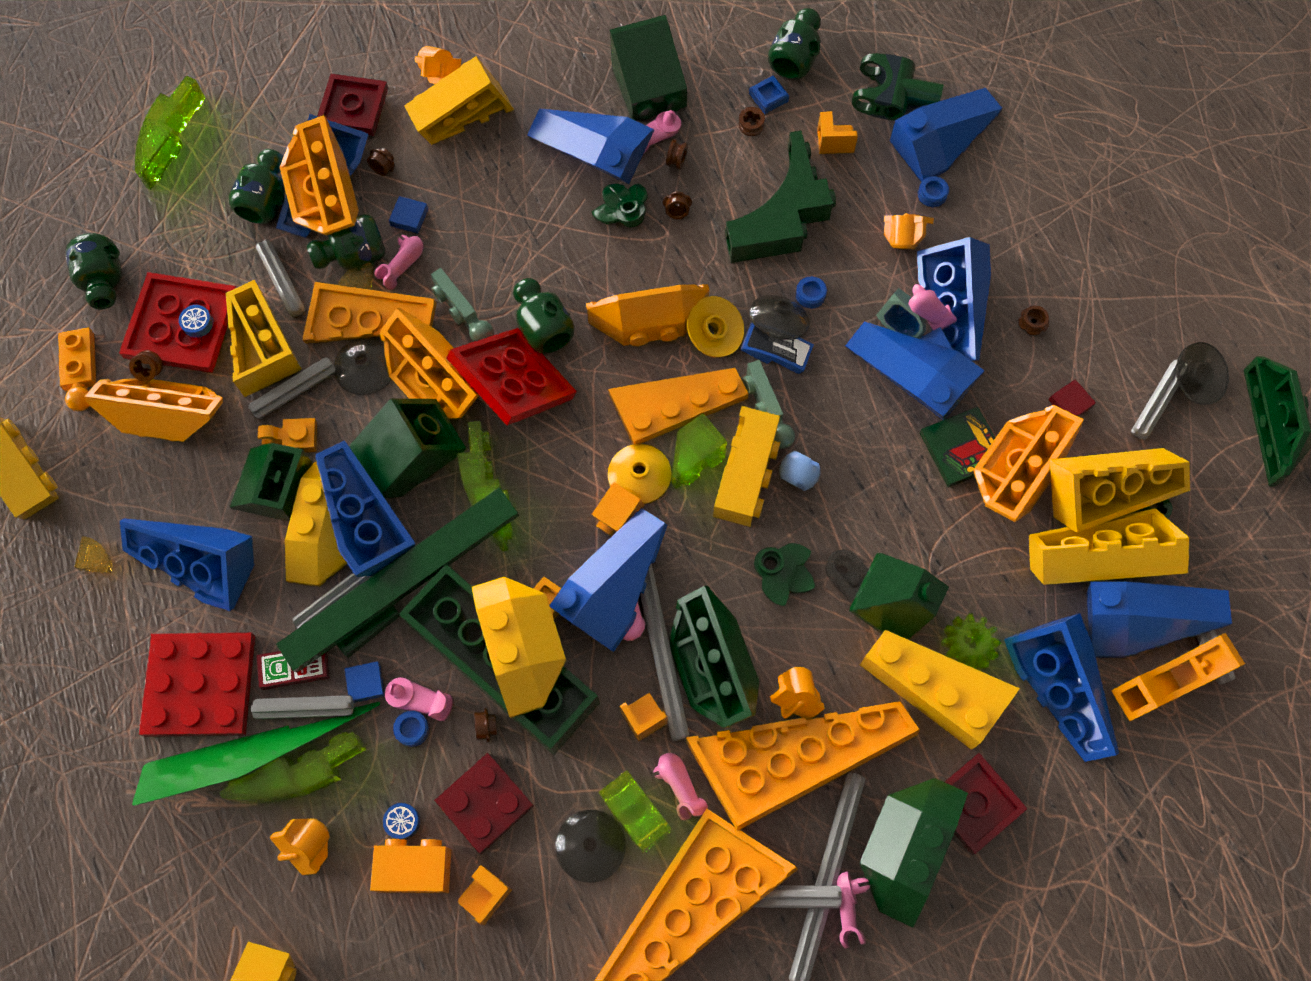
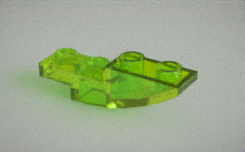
M189 76L184 77L170 97L162 93L158 95L141 127L136 144L135 172L145 187L150 190L163 177L164 171L172 160L179 155L183 144L178 135L185 129L187 122L195 111L201 107L205 99L197 81Z
M481 421L467 422L470 452L458 453L457 456L462 482L471 506L499 487L510 501L508 489L503 490L499 479H494L492 461H487L486 451L492 450L489 431L484 432ZM511 522L490 536V539L501 551H509L508 540L513 539Z
M343 732L330 739V745L318 752L317 750H311L301 755L297 759V764H294L291 759L285 756L278 757L261 766V769L250 775L245 774L240 778L230 780L228 782L229 787L219 793L222 799L233 803L245 804L273 803L301 797L341 780L342 778L336 767L366 750V747L361 737L354 732L350 734Z

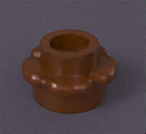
M381 148L370 151L367 163L375 173L385 176L389 171H394V157L388 150Z
M675 191L665 196L663 206H665L666 214L673 219L686 217L690 206H692V199L680 191Z
M1030 306L1021 312L1018 323L1022 330H1025L1029 335L1036 336L1048 329L1049 315L1043 307Z
M484 708L485 711L474 712L476 740L487 739L488 743L490 742V735H497L495 714H488V709Z

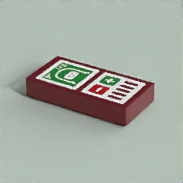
M281 651L257 655L258 682L261 690L330 679L327 652L298 673L292 671Z

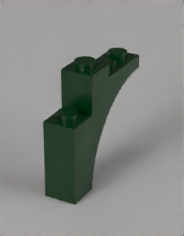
M801 130L790 132L787 148L789 169L776 193L755 211L738 219L726 221L725 240L731 263L801 252L803 239H807L806 224L830 220L832 208L836 207L835 192L833 189L829 190L826 178L818 180L816 167H811L809 161L811 159L810 144L808 141L804 142Z

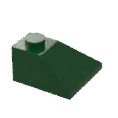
M876 553L849 611L881 634L887 630L905 639H910L936 616L949 586L926 569L883 553Z

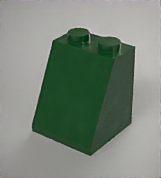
M666 15L610 29L612 69L631 119L635 121L646 120L669 110L675 112L687 107V85Z
M390 398L349 445L384 498L402 497L467 449L437 399Z

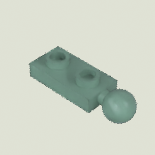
M442 268L431 273L434 286L431 288L432 292L440 303L446 301L450 307L448 310L450 315L458 325L462 323L469 330L470 339L474 342L493 336L494 330L491 324L477 318L474 308Z
M760 360L748 363L746 376L743 377L744 385L749 395L753 394L757 401L755 404L756 410L780 416L775 441L780 442L779 449H786L793 444L795 432L791 426L784 424L782 421L783 412Z

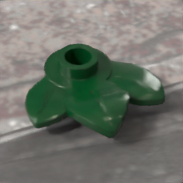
M615 183L604 187L602 197L605 203L592 211L595 219L605 224L621 222L626 227H636L643 222L646 214L644 203L648 198L647 190L643 185L637 183L627 189L625 186Z
M788 543L780 549L766 547L757 553L754 560V568L757 574L762 577V591L771 602L779 606H785L789 598V592L796 594L806 593L815 588L812 575L803 565L811 554L808 548L800 544ZM773 560L776 563V567L768 569L765 567L764 562Z

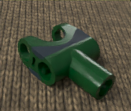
M871 53L862 58L860 71L865 76L870 77L871 80L876 81L880 86L855 91L852 97V105L861 113L895 121L905 115L907 105L922 107L939 102L944 85L914 79L915 63L909 58L891 54ZM867 64H876L878 67H870ZM859 99H865L869 103L861 102Z

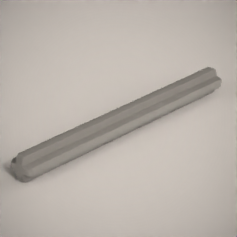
M650 564L645 579L647 586L644 594L640 593L665 713L668 717L670 736L672 741H681L689 737V730L652 564Z
M849 772L846 775L815 886H836L865 784V777L860 774ZM808 908L789 974L790 981L810 980L830 908Z

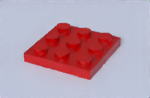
M147 272L119 354L124 359L131 360L138 353L150 350L159 355L163 365L213 373L228 327L226 293L235 289L236 286ZM201 305L209 311L213 317V327L209 333L202 337L194 338L188 336L179 325V316L188 306Z
M519 328L450 349L446 357L507 426L571 401L577 393L574 387L547 358L530 346Z
M252 632L151 634L139 735L143 737L246 736L255 635Z

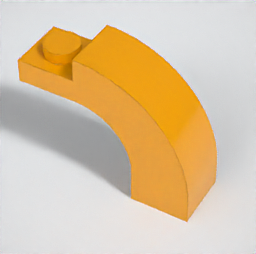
M1224 633L1111 691L1130 722L1244 665L1245 662L1227 634Z

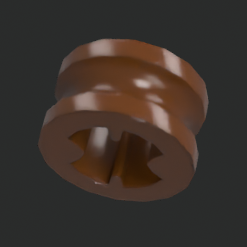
M756 107L743 109L739 115L740 131L747 136H756L763 131L765 115L762 110ZM752 118L756 125H751L750 122H747V119Z
M672 140L666 157V166L670 167L672 164H675L677 169H682L687 155L688 143L684 142L682 145H679L677 140Z
M144 350L131 358L129 369L137 380L148 382L162 372L163 363L158 354L150 350ZM141 363L149 364L151 369L143 368Z

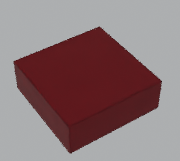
M1076 379L1055 392L1048 399L1052 405L1078 417L1096 404Z

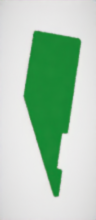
M380 702L355 707L350 716H337L289 729V726H284L148 762L142 768L132 805L135 806L240 778L379 706Z

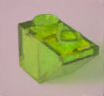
M704 413L681 428L677 433L672 469V486L675 489L683 484L685 486L692 484L700 476L699 472L708 466L711 468L715 467L725 458L727 441Z

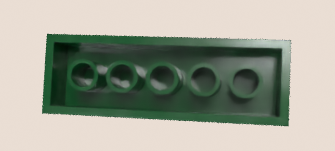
M446 564L408 603L399 615L411 629L508 714L476 612L472 586ZM563 666L545 706L512 717V719L549 752L555 755L600 702L597 694Z

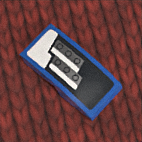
M752 322L742 344L741 351L766 364L774 361L800 374L805 370L814 344L783 330Z

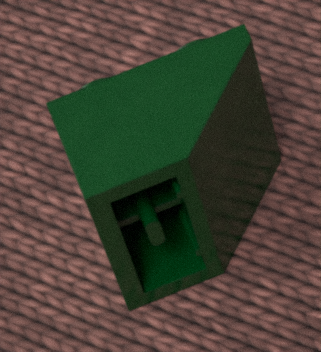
M269 443L250 448L230 508L290 521L300 479L312 466V461L303 449Z

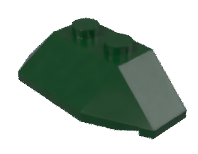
M1256 356L1243 371L1268 485L1276 486L1292 473L1311 449L1309 403L1303 393L1296 370L1264 356Z
M703 586L677 600V613L673 621L669 645L691 708L716 722L722 728H728L756 714L760 681L737 619L709 586Z
M932 778L887 796L860 860L861 868L865 878L869 881L867 883L870 885V890L879 912L912 928L914 927L930 894L957 828L968 795L967 792Z

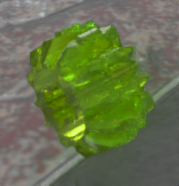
M969 613L965 617V621L960 616L955 617L952 621L953 626L947 625L944 629V633L948 637L942 639L941 645L951 648L945 656L949 658L955 656L958 662L966 663L967 666L974 669L977 668V665L982 669H986L990 665L989 660H995L999 655L994 648L1001 645V640L991 637L997 631V627L991 626L987 629L984 626L987 623V618L982 617L976 622L973 613ZM967 637L972 638L971 643L976 642L977 646L975 648L969 647L971 643H965Z

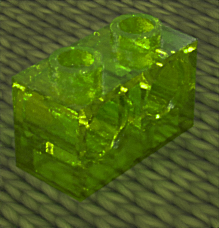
M628 770L598 792L601 799L642 854L671 832L669 824Z

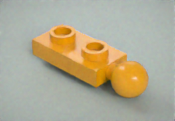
M89 327L58 333L60 387L67 392L65 395L66 405L71 410L77 412L85 411L90 407L85 402L84 396L89 392L86 388L96 384L95 338L93 331Z

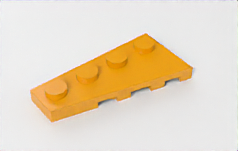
M315 282L302 340L308 344L381 337V329L397 308L403 309L432 327L437 302L432 298Z
M736 368L608 389L609 396L633 445L642 444L748 399L749 396Z

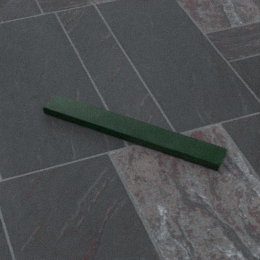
M500 487L276 643L277 647L292 671L298 673L430 580L446 564L448 566L520 515Z

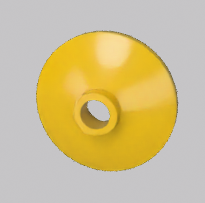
M708 296L699 300L697 305L691 309L687 318V331L690 340L700 352L710 357L721 358L732 354L741 345L744 337V322L740 312L730 301L718 296ZM708 325L713 327L714 334L709 331Z
M635 444L621 449L614 455L608 467L609 485L611 486L615 482L641 499L644 504L652 503L662 497L671 482L672 473L668 459L660 450L646 444ZM637 466L645 468L642 474H637L633 470Z

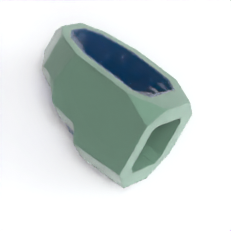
M898 288L876 316L888 329L919 339L926 332V319L913 313L908 304L912 297Z

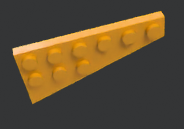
M898 701L859 708V711L844 714H837V712L824 714V717L806 720V717L756 725L752 726L749 730L731 733L730 730L717 732V735L699 738L698 735L686 737V743L738 831L917 736L920 729L902 703Z
M706 809L594 981L666 980L798 870L797 867L741 830L737 831L732 824Z

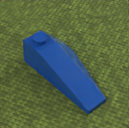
M968 237L917 251L919 284L925 290L935 291L943 305H949L952 313L957 318L956 322L943 329L952 349L960 352L972 362L979 361L991 279L990 244Z
M1081 614L1054 620L1005 638L1004 641L1016 672L1023 681H1028L1037 693L1038 697L1036 699L1043 708L1047 706L1059 722L1058 728L1083 761L1087 762L1118 755L1119 750L1094 648Z

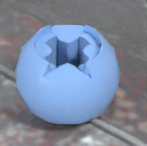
M797 451L787 454L781 461L779 468L781 479L803 491L812 488L818 482L821 473L819 463Z

